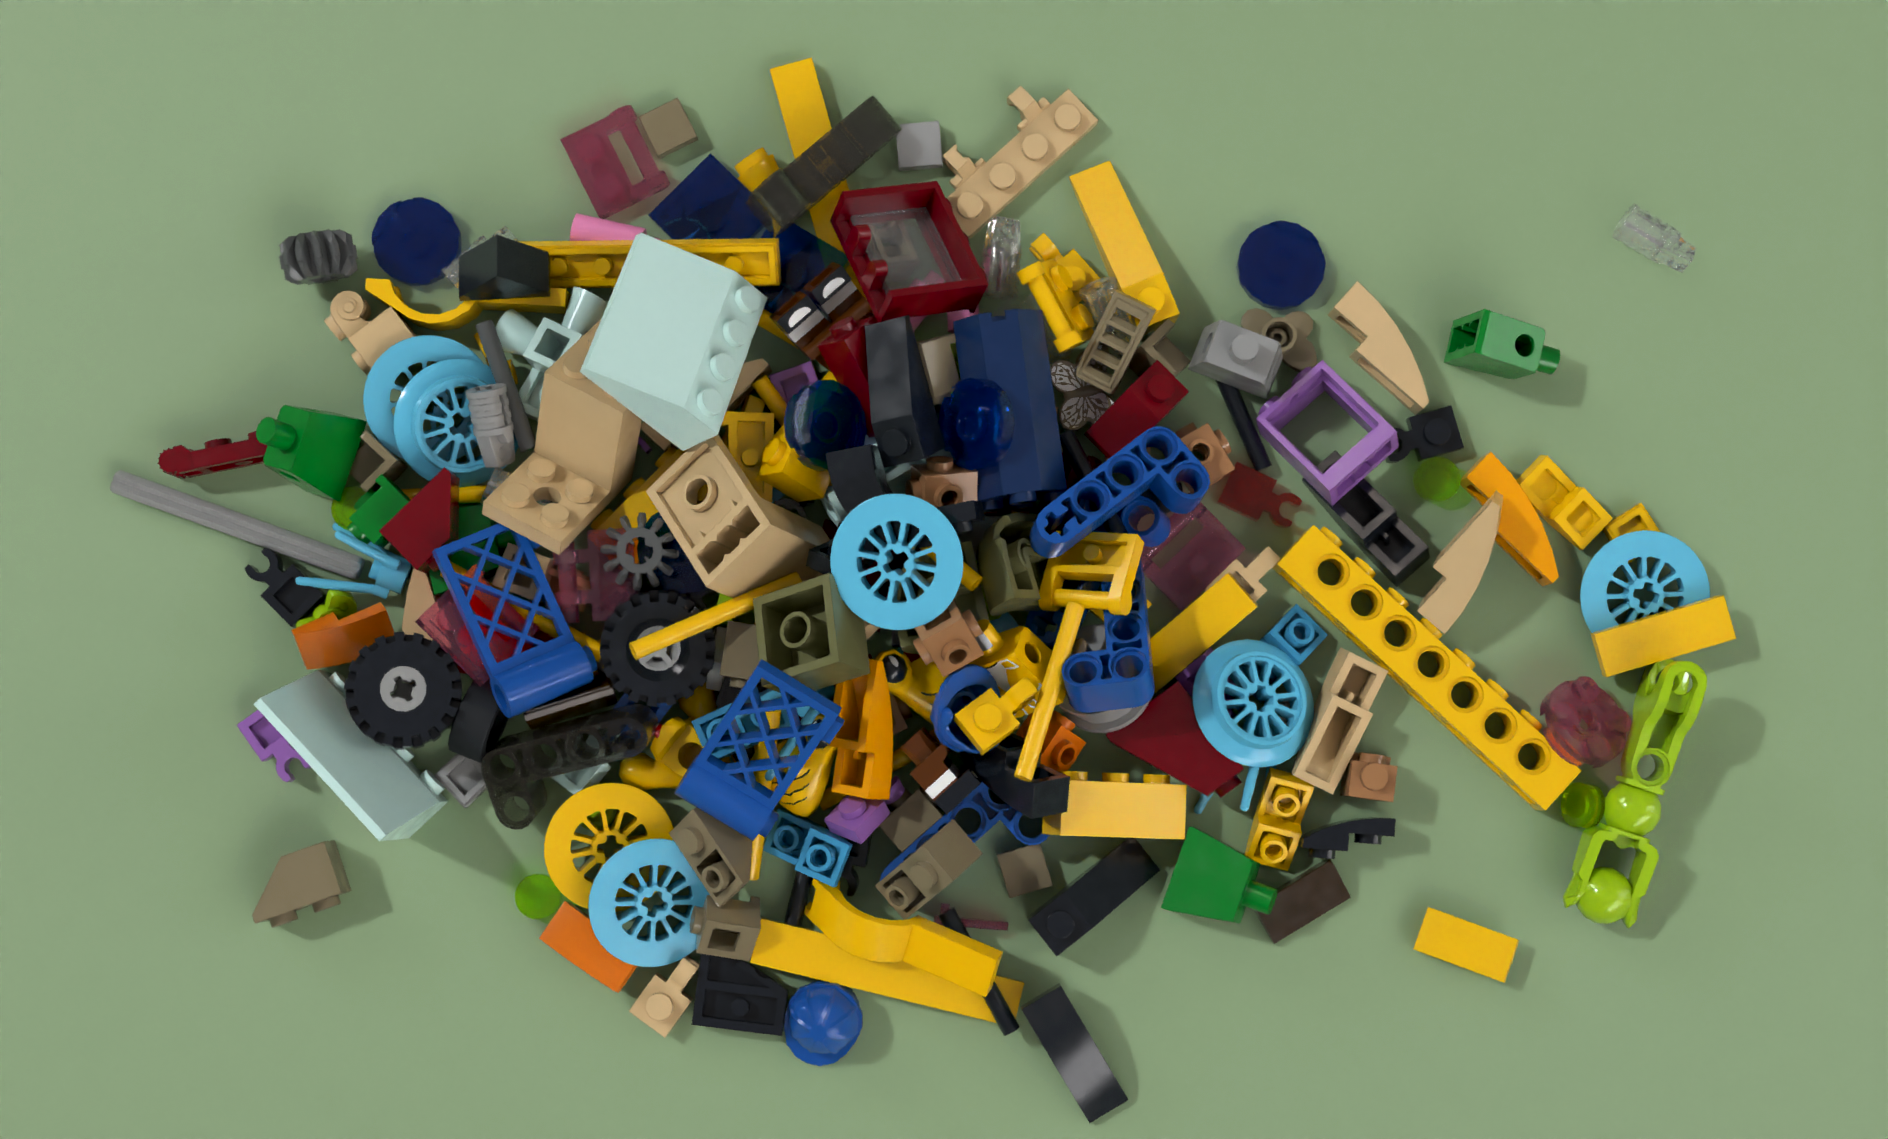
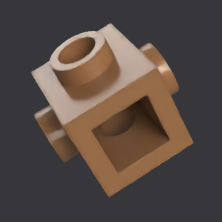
M1194 422L1175 432L1191 452L1197 451L1202 454L1203 461H1200V463L1209 474V486L1227 477L1235 470L1227 454L1232 452L1231 447L1219 429L1213 431L1208 423L1197 429ZM1184 482L1190 494H1194L1192 486Z
M947 456L928 457L926 463L911 464V479L906 481L905 494L923 499L935 507L972 500L977 501L978 472L963 460L953 461V458Z
M954 599L948 608L937 618L925 625L915 627L919 637L913 640V644L925 665L934 661L943 677L984 655L975 638L983 634L978 622L970 609L961 613Z

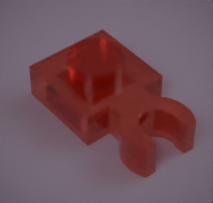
M1236 462L1234 464L1235 470L1229 475L1217 504L1255 522L1259 520L1264 511L1269 514L1271 521L1276 526L1289 528L1292 521L1281 516L1279 507L1283 503H1289L1298 508L1302 500L1292 493L1280 495L1273 493L1272 490L1277 480Z

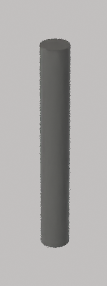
M493 320L481 322L475 325L495 382L506 384V394L509 398V409H511L512 414L511 420L514 424L513 432L520 452L532 450L535 448L536 440Z

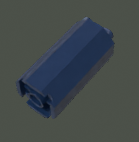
M1010 309L1004 310L1005 315L992 317L991 312L953 322L972 468L978 472L977 501L982 502L984 513L1005 509L1004 504H1008L1009 512L1032 510L1036 508L1035 502L1037 500H1041V504H1050L1067 491L1042 310Z

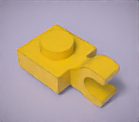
M1042 233L1030 244V252L1039 261L1044 262L1055 258L1057 264L1065 267L1073 282L1071 290L1079 304L1102 284L1103 280L1074 248L1063 257L1045 233Z
M1027 677L1014 684L1001 698L990 688L957 712L953 720L980 754L984 755L1019 728L1020 722L1014 714L1030 704L1035 699L1034 694L1038 690Z

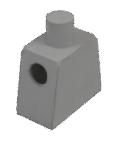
M1218 320L1204 327L1188 370L1267 399L1283 359L1281 343L1227 321Z

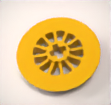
M602 783L587 787L568 798L559 807L549 823L544 841V858L547 871L555 886L566 898L588 909L589 895L594 880L584 874L594 865L600 863L597 871L598 874L599 870L610 858L605 857L603 849L597 848L598 844L605 843L609 835H613L616 843L622 844V848L646 839L673 840L669 834L674 829L672 822L661 804L654 797L639 788L622 783ZM606 809H618L614 823L609 827L605 811ZM600 811L602 829H598L587 817ZM625 812L635 816L623 829L619 830ZM580 823H584L595 835L588 836L577 833L575 830ZM640 824L644 825L646 829L645 834L627 837ZM577 840L590 844V846L571 850V841ZM615 849L613 855L621 849ZM593 855L579 868L573 862L574 858ZM650 865L639 869L645 882L649 881ZM658 866L657 882L663 875L667 866ZM631 873L632 875L624 880V882L636 888L640 886L634 873ZM619 888L616 897L634 896L622 888ZM644 897L642 902H645L649 898ZM632 906L615 907V912L627 910Z

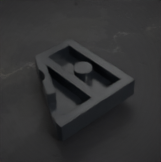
M701 954L691 1025L782 1036L788 989L747 961Z

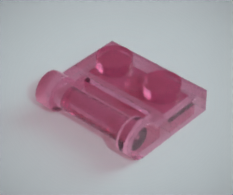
M631 105L622 106L610 113L609 116L560 139L601 219H606L651 197L670 185L665 171H659L635 123L638 117ZM619 130L644 178L633 186L608 138L609 135Z
M1201 502L1193 511L1187 514L1173 513L1169 517L1171 529L1167 539L1158 546H1143L1141 554L1144 575L1180 612L1246 549ZM1193 519L1198 521L1203 529L1160 569L1151 559Z
M474 564L464 576L472 579L477 564ZM482 570L478 582L491 586L483 577L485 572ZM461 584L465 593L468 590V586ZM448 589L415 622L432 639L438 642L446 653L449 652L454 661L481 687L489 679V675ZM475 589L473 593L494 613L499 599ZM505 601L499 619L508 628L521 632L525 619ZM532 621L527 634L531 637L540 629L534 621ZM479 625L485 636L488 628ZM495 631L493 632L489 647L497 663L512 657L518 640L510 638L505 642Z

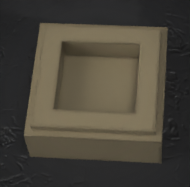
M678 98L638 117L659 159L698 140Z
M1041 844L1027 845L997 854L1009 898L1053 886Z

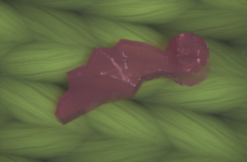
M941 903L940 914L948 910L950 904ZM934 915V922L943 926L939 916ZM960 917L965 927L1008 930L1009 922Z

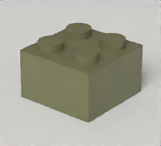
M827 573L753 598L759 662L763 659L814 691L870 674L864 620L853 613L844 603L833 574ZM761 678L762 687L780 692L779 687Z

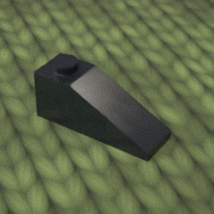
M909 315L865 326L871 425L883 467L925 459L945 448V443Z
M1127 838L1031 913L1027 919L1057 957L1143 886L1160 869L1136 838Z

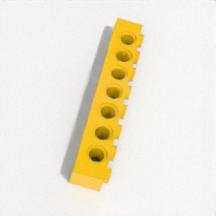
M1315 525L1309 527L1272 569L1373 662L1388 670L1387 674L1534 810L1546 811L1582 771L1573 763L1576 759L1574 753L1560 741L1555 740L1551 743L1539 732L1543 726L1534 716L1524 709L1518 713L1507 703L1506 700L1509 695L1499 684L1492 679H1488L1486 682L1483 681L1473 671L1476 666L1475 663L1458 648L1451 651L1439 640L1442 637V633L1436 626L1423 617L1418 621L1406 610L1409 606L1407 600L1391 587L1385 591L1373 580L1376 573L1365 561L1359 557H1355L1353 560L1340 549L1343 545L1342 541L1331 530L1324 526L1320 530ZM1321 562H1331L1337 567L1339 579L1335 585H1326L1319 579L1318 567ZM1355 592H1363L1371 599L1372 608L1367 616L1358 615L1352 609L1351 599ZM1389 622L1398 623L1405 632L1404 641L1399 647L1392 646L1385 639L1384 631ZM1424 652L1432 654L1438 663L1437 672L1432 677L1424 676L1418 668V659ZM1457 683L1466 685L1471 693L1470 702L1464 708L1458 707L1451 697L1452 689ZM1492 713L1500 716L1504 723L1503 733L1496 739L1490 737L1485 730V721ZM1525 744L1531 745L1537 753V761L1531 769L1524 768L1518 758L1519 751Z

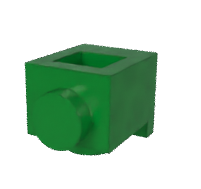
M381 474L375 480L381 487L377 491L374 489L369 490L355 503L354 509L356 512L349 517L352 522L347 526V529L366 544L372 542L384 548L389 541L379 530L411 499L390 478Z

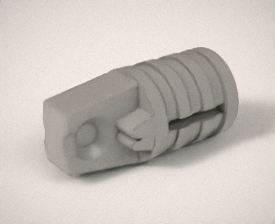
M504 383L477 386L465 391L466 398L469 401L468 407L471 412V422L474 426L473 433L477 439L486 468H500L515 461L514 424L511 420L512 414L511 409H509V398L506 394L507 388Z

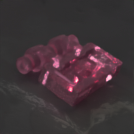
M624 528L615 529L621 535L626 532ZM607 529L587 530L588 549H575L573 540L560 555L552 552L553 565H558L559 592H555V598L567 624L580 623L579 605L592 604L593 622L606 621L608 615H611L615 606L621 600L625 601L630 597V594L636 592L633 589V574H629L626 582L620 586L615 580L623 570L622 566L610 572H606L603 567L606 562L617 558V555H606L600 552L601 545L617 546L618 543L608 537L606 534ZM629 545L626 553L632 555L635 560L634 547ZM589 563L590 590L577 589L576 564Z

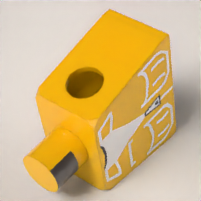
M988 619L979 620L978 624L983 634L975 638L984 655L968 664H975L986 668L995 679L1001 697L1019 680L1027 677L1038 691L1034 694L1035 699L1015 713L1014 716L1019 718L1033 713L1052 650L1028 627L1018 626L998 633ZM1064 680L1062 681L1055 706L1062 704L1066 695Z

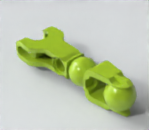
M1667 659L1647 665L1643 672L1634 700L1632 725L1621 758L1622 776L1617 775L1615 779L1621 783L1613 787L1604 799L1603 814L1607 824L1599 822L1598 826H1589L1583 830L1572 866L1573 876L1563 895L1565 908L1576 904L1583 916L1594 923L1609 924L1622 919L1626 927L1630 928L1637 920L1640 899L1646 894L1659 859L1657 849L1649 844L1650 839L1643 836L1651 832L1661 818V804L1657 794L1664 795L1665 790L1660 788L1669 780L1683 740L1698 716L1707 688L1706 674L1697 664L1690 661ZM1661 672L1657 683H1655L1657 674ZM1690 675L1693 684L1691 690L1687 692ZM1650 754L1654 759L1655 769L1649 777L1641 778L1637 771V764L1640 758ZM1605 840L1612 841L1620 849L1635 848L1636 853L1628 879L1623 873L1614 868L1602 866L1594 868L1601 846Z

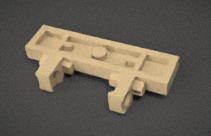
M1022 86L1007 97L1008 106H1015L1020 112L1022 122L1017 125V129L1020 132L987 162L980 158L973 164L969 157L961 156L956 144L943 155V163L955 175L949 181L955 191L947 199L952 205L953 214L962 232L967 235L969 240L1097 125L1098 119L1069 88L1052 104L1044 97L1036 102Z

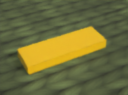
M1230 572L1225 574L1150 638L1155 685L1154 693L1160 690L1258 607V604Z
M1724 595L1713 596L1590 633L1602 676L1610 677L1736 639Z

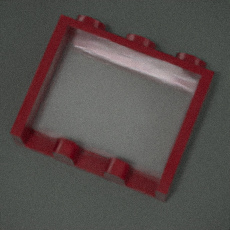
M938 181L842 191L830 222L877 322L905 315L917 317L961 310H969L970 313L975 312L989 285L984 269L979 266L970 248L969 239L962 232L953 214L952 205L945 198Z

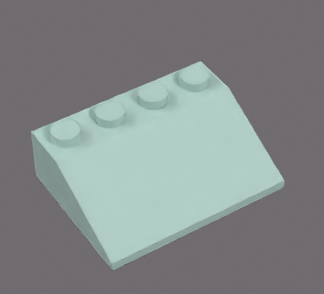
M639 233L633 240L580 372L680 450L685 451L718 435L767 297L736 271L644 233Z
M316 670L261 697L254 703V706L379 842L410 838L448 802L441 794L445 787L428 769L422 773L413 764L411 759L415 755L410 748L396 750L393 747H384L375 743L374 740L360 731L347 709L345 702L346 692L344 690L345 678L339 672L335 671L331 675L328 671Z

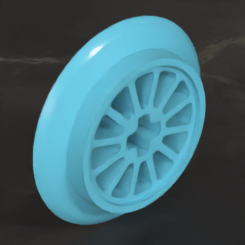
M421 335L402 340L388 348L376 360L367 376L363 404L368 425L377 440L391 453L402 459L404 458L395 440L394 415L391 410L393 407H396L397 401H390V393L392 389L402 392L405 387L396 384L395 380L401 372H404L411 380L414 376L408 367L419 362L422 363V370L427 367L428 361L440 362L448 359H469L483 363L472 350L453 339L437 335ZM444 390L437 396L442 397V403L449 409L450 404L447 403L449 397L446 393L447 390ZM464 392L455 393L457 399L463 398ZM437 405L433 406L432 412L425 411V413L436 416L443 415V411ZM470 416L463 418L458 426L453 425L450 427V432L458 431L462 435L468 432L466 424L471 421ZM430 420L431 429L436 428V422ZM444 435L427 438L428 446L432 448ZM473 440L470 441L471 449L478 445ZM452 441L438 453V457L444 460L448 458ZM460 443L456 459L465 455L462 443Z
M469 359L440 361L418 372L401 392L394 412L393 427L395 440L407 464L426 480L431 481L445 467L460 479L459 488L474 486L493 478L507 466L486 468L482 455L474 459L470 441L473 440L476 444L478 442L474 436V426L471 421L466 424L468 432L464 435L458 431L450 432L449 429L454 425L452 416L456 413L464 418L471 416L468 407L469 401L465 393L466 390L496 383L490 366ZM465 386L462 402L459 405L454 388ZM444 390H447L451 405L449 409L437 398V395ZM431 401L443 411L442 416L425 413ZM424 419L441 423L439 427L423 432ZM443 434L444 436L432 448L428 446L427 438ZM514 435V449L516 453L519 446ZM452 441L448 458L444 460L438 457V453ZM460 443H462L467 457L465 462H456Z
M884 494L864 501L845 517L833 539L830 566L839 594L853 613L864 621L880 628L907 630L931 622L951 604L962 580L963 552L954 527L947 517L935 506L911 495ZM891 521H899L901 523L898 541L891 526ZM910 524L919 528V533L908 544ZM880 525L882 526L887 544L874 533V529ZM926 535L931 541L932 547L917 552L915 547ZM868 539L876 546L880 553L865 550L863 547L866 540ZM891 550L896 554L903 552L907 554L908 560L903 564L906 569L905 573L900 568L892 570L889 567L888 563L893 560ZM931 552L936 554V565L919 561L920 556ZM862 557L876 560L878 565L864 570L862 568ZM917 569L933 572L935 576L932 583L930 584L918 573ZM880 571L881 577L871 586L866 579V575ZM910 578L924 590V593L919 597L915 595ZM889 579L890 586L888 597L886 598L879 594L878 590ZM900 582L907 601L897 600Z
M1648 530L1626 533L1605 544L1588 564L1580 589L1581 609L1591 633L1619 625L1615 621V617L1628 609L1629 611L1623 623L1635 620L1637 615L1638 619L1649 614L1659 613V607L1666 611L1673 609L1674 607L1664 603L1663 599L1665 597L1678 596L1677 607L1710 598L1707 573L1694 551L1684 542L1669 534ZM1647 557L1655 558V562L1647 576ZM1633 558H1637V577L1628 564V561ZM1665 564L1670 569V573L1657 581ZM1619 566L1627 577L1628 583L1613 576V573ZM1676 579L1678 584L1677 591H1663L1664 586ZM1609 581L1622 587L1623 592L1607 593ZM1646 582L1647 591L1653 593L1652 601H1644L1642 608H1640V600L1633 597V592L1635 589H1642ZM1608 599H1624L1623 603L1609 611Z
M1257 640L1232 641L1211 652L1203 661L1196 674L1193 685V707L1196 720L1211 745L1228 759L1251 767H1269L1290 759L1305 744L1314 718L1313 695L1300 667L1279 648ZM1239 666L1244 667L1245 675L1239 669ZM1256 666H1260V667H1261V671H1260L1259 677H1258V673H1257V668H1256ZM1272 672L1277 676V680L1269 685L1268 682ZM1228 677L1231 678L1235 685L1228 683ZM1283 684L1287 693L1277 694L1275 689ZM1256 692L1257 699L1264 701L1265 705L1258 710L1256 703L1249 701V696ZM1224 693L1235 697V700L1226 701ZM1288 701L1290 703V708L1283 706L1278 702ZM1235 708L1238 710V714L1231 718L1227 709ZM1279 716H1280V717H1283V718H1285V719L1287 720L1286 725H1285L1284 722L1279 718ZM1243 717L1246 721L1244 730L1237 725ZM1255 726H1257L1259 737L1254 735ZM1270 727L1276 733V736L1271 735Z
M646 839L622 848L610 857L599 870L589 895V919L593 932L600 944L617 959L640 967L664 966L683 959V957L685 958L696 949V934L690 933L692 911L694 906L703 907L706 896L710 894L674 840ZM650 865L649 881L645 882L639 869ZM658 866H667L663 875L657 882ZM678 871L683 875L682 878L668 885L675 872ZM631 873H634L640 883V886L637 888L624 882ZM685 887H689V895H674ZM622 888L634 896L616 897L618 889ZM654 891H658V895L663 900L662 905H654L652 911H648L647 906L642 900L644 897L651 898ZM674 905H688L686 913H681L672 907ZM632 906L631 908L620 913L619 915H616L615 907ZM672 915L681 921L674 928H671L666 920V916ZM636 917L629 930L622 927L624 923ZM660 920L666 932L655 936L656 923ZM648 921L647 935L645 937L639 936L638 933L645 922Z

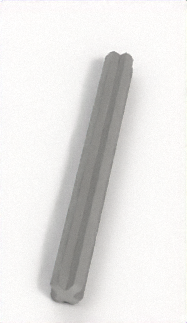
M117 471L111 482L110 490L112 493L350 579H358L364 568L365 560L363 557L125 471Z

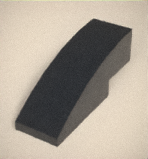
M1335 450L1317 468L1324 473L1342 456ZM1305 478L1302 479L1305 486L1334 521L1396 587L1430 558L1429 547L1397 516V510L1364 478L1333 506Z
M1012 733L1002 740L997 747H994V749L986 752L984 755L966 751L960 752L974 773L995 795L1027 817L1034 819L1067 812L1070 776L1041 764V753L1031 782L1014 777L1025 738Z
M1060 983L1021 1006L1023 1013L1089 1123L1128 1100Z

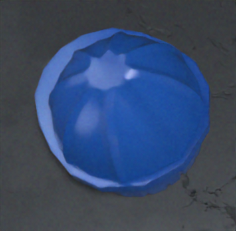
M968 664L948 675L941 684L939 692L935 694L930 719L934 724V732L941 744L956 752L980 753L953 720L954 715L990 688L1001 698L997 683L986 668L975 664Z
M822 980L800 987L790 998L785 1013L784 1032L787 1046L797 1058L807 1064L817 1066L833 1064L846 1055L856 1042L863 1027V1012L853 990L847 986Z

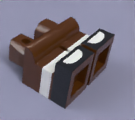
M831 262L803 287L807 294L798 291L769 316L804 356L812 361L815 359L830 372L829 366L817 345L831 335L829 328L838 321L850 316L855 321L873 317L869 312L871 307L867 299L862 296L853 284L851 277L844 268L835 262ZM819 308L826 315L827 319L818 310Z
M925 726L900 747L917 766L910 772V775L946 815L982 782L971 767L962 773L947 757L951 749L940 744Z

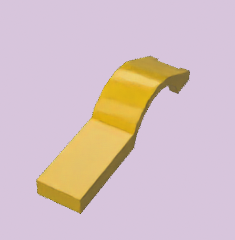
M366 278L365 290L388 307L391 306L417 326L435 331L459 329L476 319L483 310L508 311L509 309H515L517 312L565 314L571 296L567 289L550 288V297L464 301L456 309L441 314H423L408 307L403 300L400 288L393 286L390 279Z
M813 878L812 885L816 888L813 902L810 901L807 904L804 914L836 946L854 956L870 961L890 963L904 961L984 997L992 989L1003 951L919 915L906 920H888L871 916L858 910L846 901L840 891V881L837 887H831Z

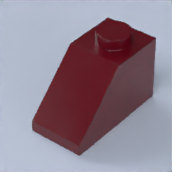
M1157 360L1108 408L1084 435L1109 459L1147 429L1157 426L1189 393V390Z
M445 467L379 530L416 570L427 573L430 569L434 572L440 570L432 554L434 549L459 539L460 479ZM454 553L448 555L449 560L453 557Z

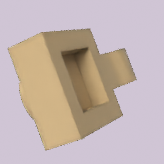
M1269 546L1246 568L1236 558L1204 591H1207L1225 574L1230 572L1256 602L1268 591L1259 580L1281 558Z
M690 956L683 957L668 980L657 972L629 1012L665 1038L693 1001V998L683 990L698 971L699 963Z

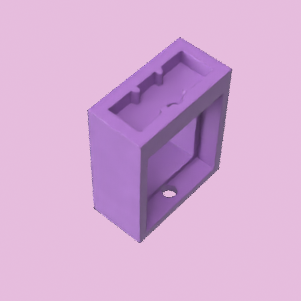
M1321 360L1313 368L1306 367L1299 372L1292 381V387L1281 397L1274 396L1270 398L1259 410V416L1256 418L1260 435L1333 506L1399 446L1397 431L1330 366ZM1325 391L1368 434L1328 470L1322 473L1280 430Z

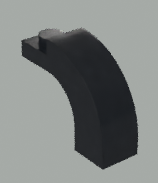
M869 444L825 453L831 484L847 514L868 499L884 494H894L888 485L878 446ZM972 500L936 507L947 517L957 534L974 531L972 523L985 521L983 505L979 501ZM891 521V526L898 541L901 523L899 521ZM910 524L908 544L919 533V528ZM880 525L874 529V533L883 541H886L882 526ZM925 535L915 548H931L932 543Z

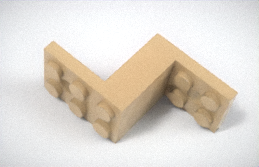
M601 319L544 372L534 452L483 501L482 515L558 555L632 480L642 419L580 372ZM539 500H550V501H553L554 503H549V504H547V505L544 506V505L539 504V503L536 502V501H539Z
M719 435L687 449L646 490L649 498L694 569L709 589L735 598L793 572L799 574L802 582L824 575L806 566L809 549L830 541L823 528L761 498ZM707 484V496L703 502L697 505L698 491ZM864 621L866 640L880 627Z

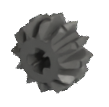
M340 229L313 230L308 233H299L296 236L287 237L279 245L281 252L279 256L281 270H284L285 280L297 285L324 284L325 282L338 281L342 278H348L358 270L356 259H358L356 245H353L352 235Z
M641 512L637 517L638 528H632L627 516L620 517V523L626 531L623 535L611 527L606 530L608 537L618 542L617 546L606 544L600 547L602 554L617 555L616 559L610 560L603 565L605 571L610 572L622 566L623 570L618 574L615 582L621 586L626 582L629 574L634 575L633 589L635 591L641 590L642 576L648 575L653 588L660 585L659 579L653 571L658 568L667 576H671L674 572L669 565L662 562V558L677 559L679 557L678 550L662 549L663 545L675 540L672 532H668L661 537L657 536V533L663 527L664 521L661 518H657L650 530L646 529V513ZM635 540H645L646 548L653 549L650 559L646 556L644 557L646 561L644 564H635L634 557L626 553L629 545L635 547Z

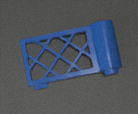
M498 523L436 548L432 551V554L489 675L495 701L502 713L507 718H512L593 681V672L597 670V663L590 648L586 645L581 647L575 641L533 551L539 548L540 545ZM511 531L518 546L513 561L489 552L495 536ZM486 540L483 549L473 546ZM463 550L480 557L472 579L456 573L448 555ZM522 557L527 567L519 564ZM486 560L510 569L502 591L478 582ZM516 572L533 579L537 591L532 603L508 594ZM461 584L468 586L466 595L461 587ZM475 589L499 599L491 620L473 613L469 603ZM541 598L546 609L538 606ZM505 601L529 611L521 632L497 623ZM535 613L552 620L559 637L543 642L528 636L527 634ZM479 625L488 628L485 636ZM494 631L518 640L512 657L498 663L489 647ZM524 643L534 646L521 653Z
M761 659L700 753L687 769L674 794L752 841L758 834L766 837L779 817V814L773 811V809L821 740L830 744L843 726L845 720L838 716L842 707ZM764 678L779 687L782 698L761 701L757 688L760 679ZM748 697H750L751 703H745ZM810 706L825 716L820 723L801 725L796 708ZM786 709L791 727L771 729L765 712ZM755 713L760 731L740 733L735 717L737 715ZM728 729L730 734L724 735V733ZM810 735H811V737L809 738V740L806 741L805 736H810ZM795 737L800 753L798 755L780 757L775 740ZM764 741L769 758L749 761L744 744ZM734 745L739 762L725 763L711 753L715 747ZM789 767V769L785 773L784 768ZM773 769L778 782L774 791L758 783L753 771Z

